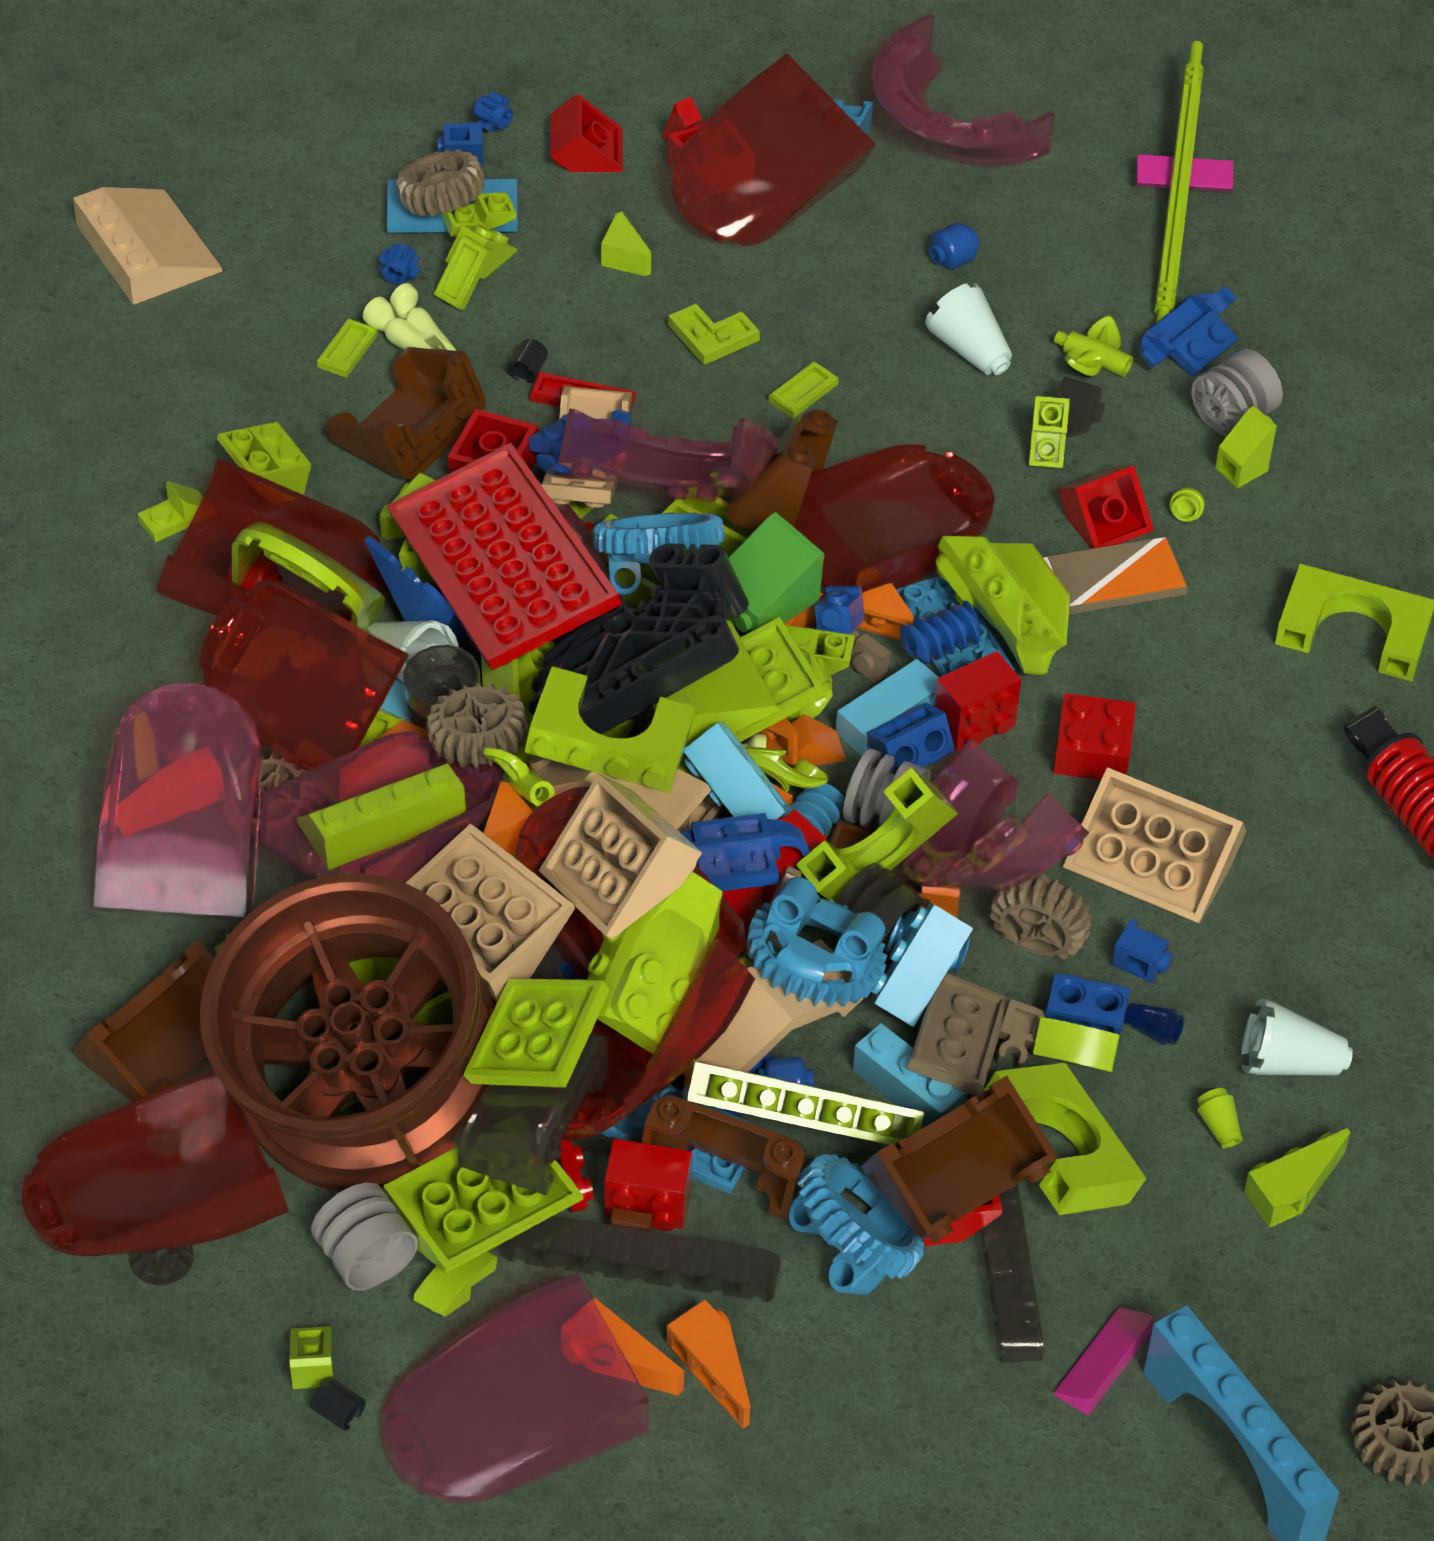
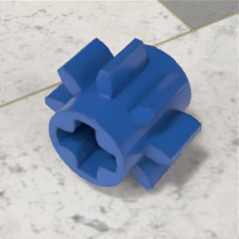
M492 91L489 97L486 95L481 96L477 100L473 111L474 116L479 119L477 123L482 122V128L487 131L496 132L498 128L501 130L507 128L513 117V109L508 107L510 99Z
M393 243L390 250L384 248L378 260L382 263L379 271L382 272L387 281L393 284L406 283L408 278L415 280L420 270V267L417 266L420 257L416 255V252L410 246Z

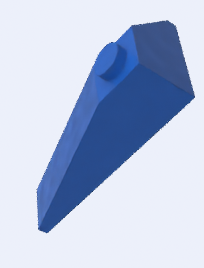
M368 536L364 541L404 620H432L449 626L456 635L460 649L470 637L450 608L445 597L428 582L423 584L415 572L408 566L401 571L403 567L397 558L372 537Z

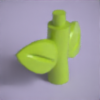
M1110 315L1096 321L1085 335L1072 331L1070 334L1058 331L1054 338V343L1063 346V352L1067 353L1064 357L1065 361L1075 370L1085 375L1096 376L1103 367L1124 378L1131 369L1133 356L1119 350L1122 341L1121 334L1114 318Z
M484 748L482 750L484 756L505 770L502 777L503 782H508L515 792L524 798L527 805L536 814L538 833L546 830L551 825L554 817L551 804L555 796L553 786L538 775L530 772L528 766L515 755L501 749Z

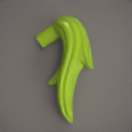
M763 747L745 748L762 772L775 778L786 792L789 791L790 786L816 788L823 786L828 781L823 778L807 776L788 766L782 760L787 750Z

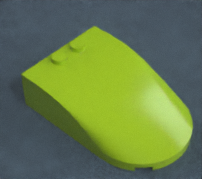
M255 522L241 530L232 544V585L237 588L240 586L247 572L262 550H264V556L324 592L328 593L329 590H337L345 595L342 602L352 612L348 654L355 656L362 645L364 632L371 624L376 623L384 610V596L342 564L281 529L263 522Z

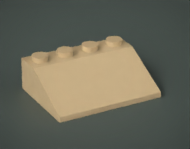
M101 187L73 198L77 227L133 305L222 272V267L164 189Z
M1107 767L1063 868L1199 924L1232 866L1246 834V829L1242 821Z
M598 773L539 871L606 937L613 939L680 888L688 875L694 870L702 852L632 789Z
M471 823L406 882V884L424 892L440 904L459 926L472 952L483 982L496 1004L508 979L531 978L575 909L569 900Z

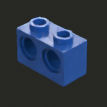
M927 702L866 733L871 749L880 751L882 758L886 754L894 756V774L904 761L923 767L927 764L939 762L943 756L955 750L945 712Z
M1055 973L1045 1018L1119 1034L1121 1037L1130 988L1121 987L1114 983H1102L1083 979L1076 975Z

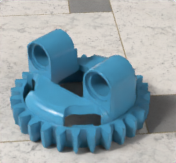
M697 512L633 515L632 517H621L620 519L603 521L593 528V548L598 550V552L605 551L607 553L609 581L617 593L624 595L631 594L638 589L642 577L641 563H650V554L658 546L669 543L685 544L688 550L690 544H695L698 550L701 544L717 545L725 540L721 518L713 514H698ZM621 568H629L634 572L636 579L631 584L626 585L620 583L616 579L615 574Z
M802 877L789 879L774 898L772 905L765 902L762 910L757 909L748 929L746 946L749 948L748 957L754 959L753 967L755 969H762L761 978H771L773 980L772 987H783L785 989V996L794 993L799 996L800 1002L804 998L812 999L814 1006L819 1001H824L829 1008L835 1001L841 1007H845L848 1001L858 1003L861 997L867 998L870 992L875 990L886 968L884 963L887 954L882 953L885 944L881 943L886 929L882 920L869 912L853 913L848 909V906L837 904L833 899L826 900L820 898L814 885ZM805 925H811L825 929L837 935L840 939L834 954L797 935ZM772 931L776 933L783 947L778 955L771 941L766 943L767 937ZM847 970L853 972L848 983H845L844 979L826 980L825 983H821L823 975L827 971Z
M823 1154L822 1156H817L802 1170L799 1175L800 1180L797 1182L801 1190L790 1207L789 1221L796 1231L821 1235L829 1245H833L841 1251L832 1260L833 1264L829 1271L830 1284L836 1291L861 1296L869 1295L887 1275L891 1279L895 1276L901 1279L916 1267V1264L924 1255V1242L921 1241L919 1236L869 1181L858 1163L850 1164L847 1158H839L833 1154ZM845 1188H848L864 1200L872 1209L865 1214L848 1202L840 1193Z

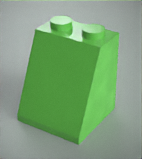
M776 512L771 514L729 557L749 601V606L742 615L730 619L734 622L737 629L743 633L748 634L778 617L782 619L783 623H786L820 599L824 553Z

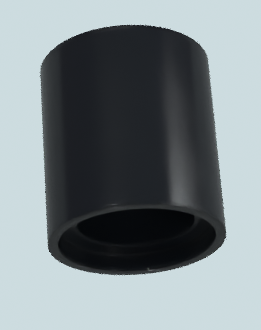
M534 339L523 340L508 365L510 376L515 380L521 378L527 380L526 383H532L548 357L546 347Z
M330 1377L323 1381L315 1391L310 1408L342 1430L347 1431L351 1428L348 1424L355 1416L359 1418L362 1415L366 1400Z

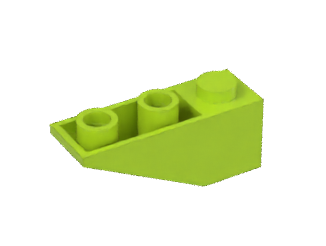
M1348 1128L1335 1134L1331 1132L1326 1133L1317 1139L1315 1143L1304 1148H1293L1285 1153L1283 1157L1270 1163H1259L1248 1172L1244 1194L1269 1228L1303 1213L1345 1154L1351 1133Z

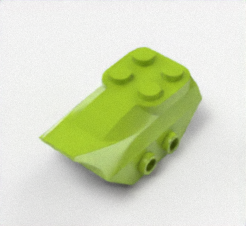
M942 536L938 546L940 555L935 560L937 573L941 578L949 582L956 592L955 597L961 605L964 601H968L973 608H977L982 616L1001 633L1024 674H1046L1056 651L1067 645L1070 594L1035 546L1028 543H990L986 537Z
M694 872L688 875L680 888L613 939L603 934L604 941L600 951L593 957L588 967L590 974L587 980H603L610 989L597 1019L663 1061L669 1047L678 1042L696 1002V988L702 979L700 972L720 927L719 912L723 891Z

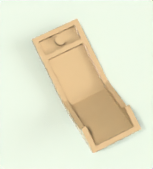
M565 386L561 394L559 420L568 413H580L584 418L593 420L600 418L611 420L615 409L630 412L632 393ZM624 454L588 476L575 473H559L555 475L546 473L542 487L555 504H568L570 500L582 501L584 505L596 508L603 507L605 504H611L621 476Z
M539 756L532 757L529 760L530 765L528 766L530 772L538 775L553 786L555 790L553 800L586 794L598 774ZM679 769L671 793L603 775L632 789L677 830L711 791L707 783Z
M821 939L812 942L814 945L834 954ZM751 966L744 969L685 1026L680 1039L669 1047L666 1056L685 1076L689 1060L748 1072L791 1030L837 1011L845 1017L858 1003L848 1001L845 1007H841L835 1001L829 1008L824 1001H819L816 1006H814L812 999L804 998L800 1002L799 996L794 993L785 996V989L783 987L773 988V980L771 978L762 979V969H755ZM847 970L827 971L824 973L821 983H825L826 980L844 979L845 983H848L853 972Z

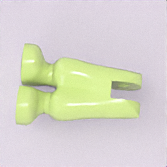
M404 283L397 287L391 295L390 303L384 297H376L367 304L363 311V320L369 326L385 332L386 338L403 350L407 347L456 351L452 343L438 328L430 314L421 307L415 308L418 301V291L410 283Z

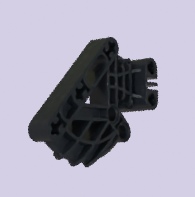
M669 543L654 549L650 554L649 562L661 585L655 586L652 589L651 595L653 598L642 609V614L634 616L623 597L618 593L622 602L621 605L584 623L576 631L556 644L541 662L543 669L532 681V688L537 694L529 703L528 710L530 714H535L552 666L588 676L579 715L590 729L602 735L657 704L660 697L667 698L732 661L737 656L739 647L726 619L742 615L747 610L749 601L724 548L719 545L701 544L697 550L695 544H690L687 550L685 544Z

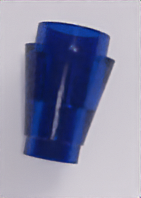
M1132 1002L1126 1011L1124 1022L1161 1045L1166 1043L1174 1045L1182 1034L1184 1016L1177 1014L1176 1009Z

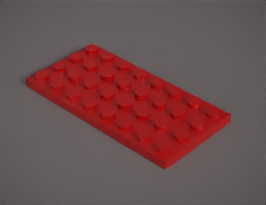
M512 443L387 505L394 522L492 671L622 604L617 591Z

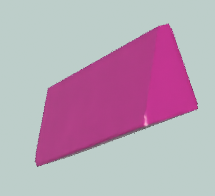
M1138 154L1135 186L1170 189L1173 157ZM1193 158L1189 190L1231 193L1233 190V161Z
M1118 1308L1056 1389L1054 1395L1089 1416L1150 1335L1155 1317L1148 1313Z

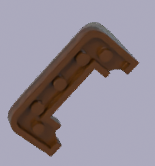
M407 347L395 359L392 367L393 379L398 389L361 424L350 413L341 412L336 414L325 424L331 440L334 444L399 479L413 480L419 473H423L459 438L475 408L483 411L485 409L486 399L465 351Z
M813 409L811 412L804 413L750 465L729 502L726 512L727 519L736 525L755 531L771 514L776 512L795 528L805 492H807L806 497L811 499L816 492L839 420L832 418L829 413L819 409Z
M199 940L182 953L183 956L169 965L161 975L117 1012L106 1018L102 1024L100 1022L91 1029L72 1050L84 1065L142 1110L149 1106L154 1111L157 1110L172 1096L168 1089L207 1057L200 1028V1006L205 980L214 957Z
M1008 1076L990 1085L989 1090L970 1098L963 1105L909 1137L903 1138L896 1144L892 1143L878 1151L861 1166L869 1181L922 1241L929 1237L933 1243L939 1241L954 1231L950 1224L1025 1179L1031 1185L1051 1173L1047 1165L1056 1160L1058 1156Z
M670 1095L655 1101L646 1119L642 1143L681 1150H687L689 1146L760 1172L761 1175L757 1182L756 1190L765 1192L768 1196V1214L787 1220L790 1207L799 1189L797 1184L800 1180L799 1175L807 1166L809 1157L806 1148L794 1139Z

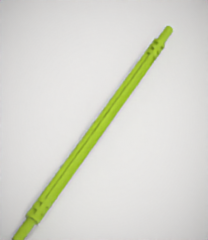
M1200 41L1191 43L1189 62L1185 65L1154 308V312L1157 315L1156 323L1175 308L1204 70L1201 65L1203 44Z

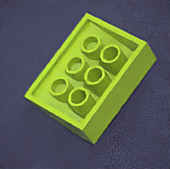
M728 620L727 623L739 647L737 656L729 663L667 697V699L696 706L686 747L716 723L724 721L734 734L779 711L731 620ZM657 704L653 705L654 710H656ZM683 753L682 759L687 757L685 753Z
M520 1114L383 1186L388 1199L396 1207V1213L405 1219L417 1236V1250L445 1273L454 1270L583 1200V1194Z

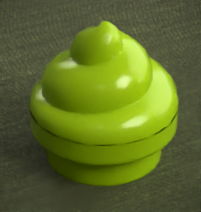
M1193 488L1177 490L1170 500L1171 512L1178 520L1184 522L1198 519L1205 508V500L1202 494Z

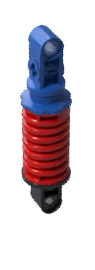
M1372 706L1345 723L1343 729L1352 745L1367 759L1362 770L1363 779L1368 785L1376 788L1380 797L1385 799L1388 807L1400 818L1403 825L1408 828L1411 835L1416 838L1434 863V757L1429 756L1428 750L1417 734L1403 733L1398 735L1380 709Z

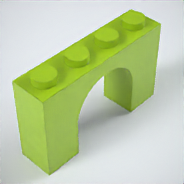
M1299 564L1279 622L1275 644L1309 653L1317 628L1326 617L1338 612L1361 613L1375 620L1386 634L1387 639L1378 672L1412 682L1432 621L1434 599Z
M552 666L529 728L525 753L671 793L690 734L696 706L660 697L652 722L646 731L631 738L607 737L590 729L579 715L588 676Z
M914 768L908 769L883 791L895 807L888 819L875 832L859 843L843 849H838L824 840L796 864L808 881L814 885L819 894L829 900L833 899L837 904L849 906L958 814L940 790Z
M1066 1063L1001 1070L994 1073L983 1092L989 1090V1086L1008 1076L1036 1123L1050 1126L1064 1134L1080 1153V1156L1056 1159L1049 1169L1051 1173L1046 1175L1039 1184L1059 1215L1122 1206L1131 1202L1147 1178Z

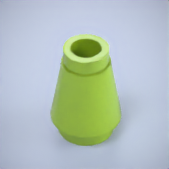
M1225 1088L1213 1089L1201 1095L1197 1100L1199 1105L1197 1112L1220 1143L1221 1148L1224 1149L1240 1144L1243 1141L1233 1096L1229 1095Z

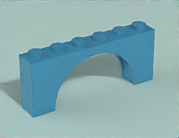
M1187 1305L1154 1323L1143 1374L1167 1403L1185 1393H1189L1205 1402L1227 1424L1243 1447L1257 1474L1266 1501L1267 1528L1277 1541L1326 1540L1340 1491Z

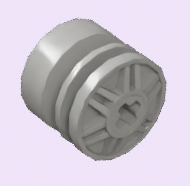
M1247 348L1237 350L1222 360L1219 365L1213 366L1207 372L1199 375L1193 382L1191 391L1193 404L1200 418L1223 437H1227L1250 407L1255 406L1264 415H1269L1281 405L1283 397L1281 381L1275 369L1266 358L1258 352Z
M869 748L863 754L848 783L843 807L844 820L856 823L860 818V825L869 828L875 822L878 815H880V827L888 819L895 807L883 791L911 767L930 781V769L904 761L894 774V756L886 754L882 758L880 751Z
M365 1182L357 1184L336 1194L319 1210L311 1225L313 1238L322 1247L324 1254L332 1260L333 1267L344 1283L352 1290H368L396 1276L413 1259L418 1248L417 1236L405 1219L396 1213L395 1205L388 1199V1195L377 1183Z

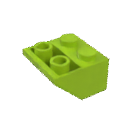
M278 422L218 434L217 440L247 478L273 502L296 498L304 494L312 464Z

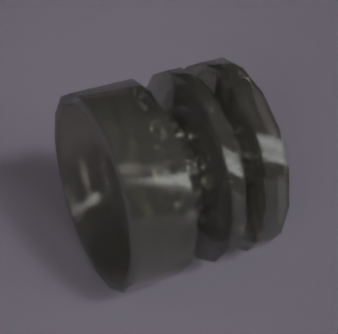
M436 645L419 651L408 660L403 671V684L410 723L427 730L428 715L431 711V706L438 703V696H448L450 689L462 690L463 684L468 688L475 687L478 682L481 685L479 665L473 655L460 647Z
M873 863L862 869L846 885L836 901L837 904L848 906V909L853 913L869 912L879 917L886 929L881 942L885 945L889 931L901 916L903 918L911 910L916 912L920 906L926 908L930 902L927 897L912 886L903 885L900 877L892 874L882 863ZM884 947L882 953L887 954L885 963L888 964L893 962V960L889 958L893 948L889 952L885 951Z

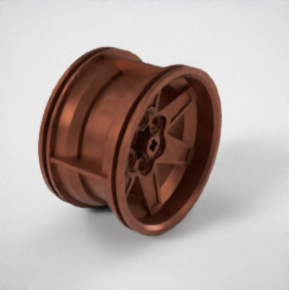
M349 873L323 876L289 887L260 904L234 928L220 947L207 974L201 998L200 1028L207 1058L216 1076L229 1095L241 1107L252 1132L265 1151L289 1173L316 1187L340 1193L351 1186L367 1182L377 1183L383 1189L385 1184L484 1133L499 1107L506 1086L471 1084L463 1075L496 1003L491 998L483 982L465 937L449 913L427 894L401 881L379 875ZM374 957L401 958L386 981L374 980L367 983L364 987L349 965V962ZM314 980L320 1009H310L295 1021L275 1019L293 995ZM444 983L451 995L453 1024L427 1025L412 1021L441 984ZM350 999L348 1002H345V1003L340 1004L339 1006H336V1005H337L338 1003H340L342 1000ZM388 1000L387 1004L383 1007L374 1008L380 1001ZM325 1029L318 1037H312L317 1030ZM402 1032L399 1038L391 1041L388 1040L392 1034ZM339 1061L338 1065L334 1068L325 1069L329 1063ZM378 1063L374 1069L363 1071L365 1067ZM264 1064L308 1066L310 1070L305 1080L282 1102L269 1089ZM405 1072H427L424 1077L407 1090L403 1077ZM352 1096L358 1097L366 1110L353 1115L336 1117Z

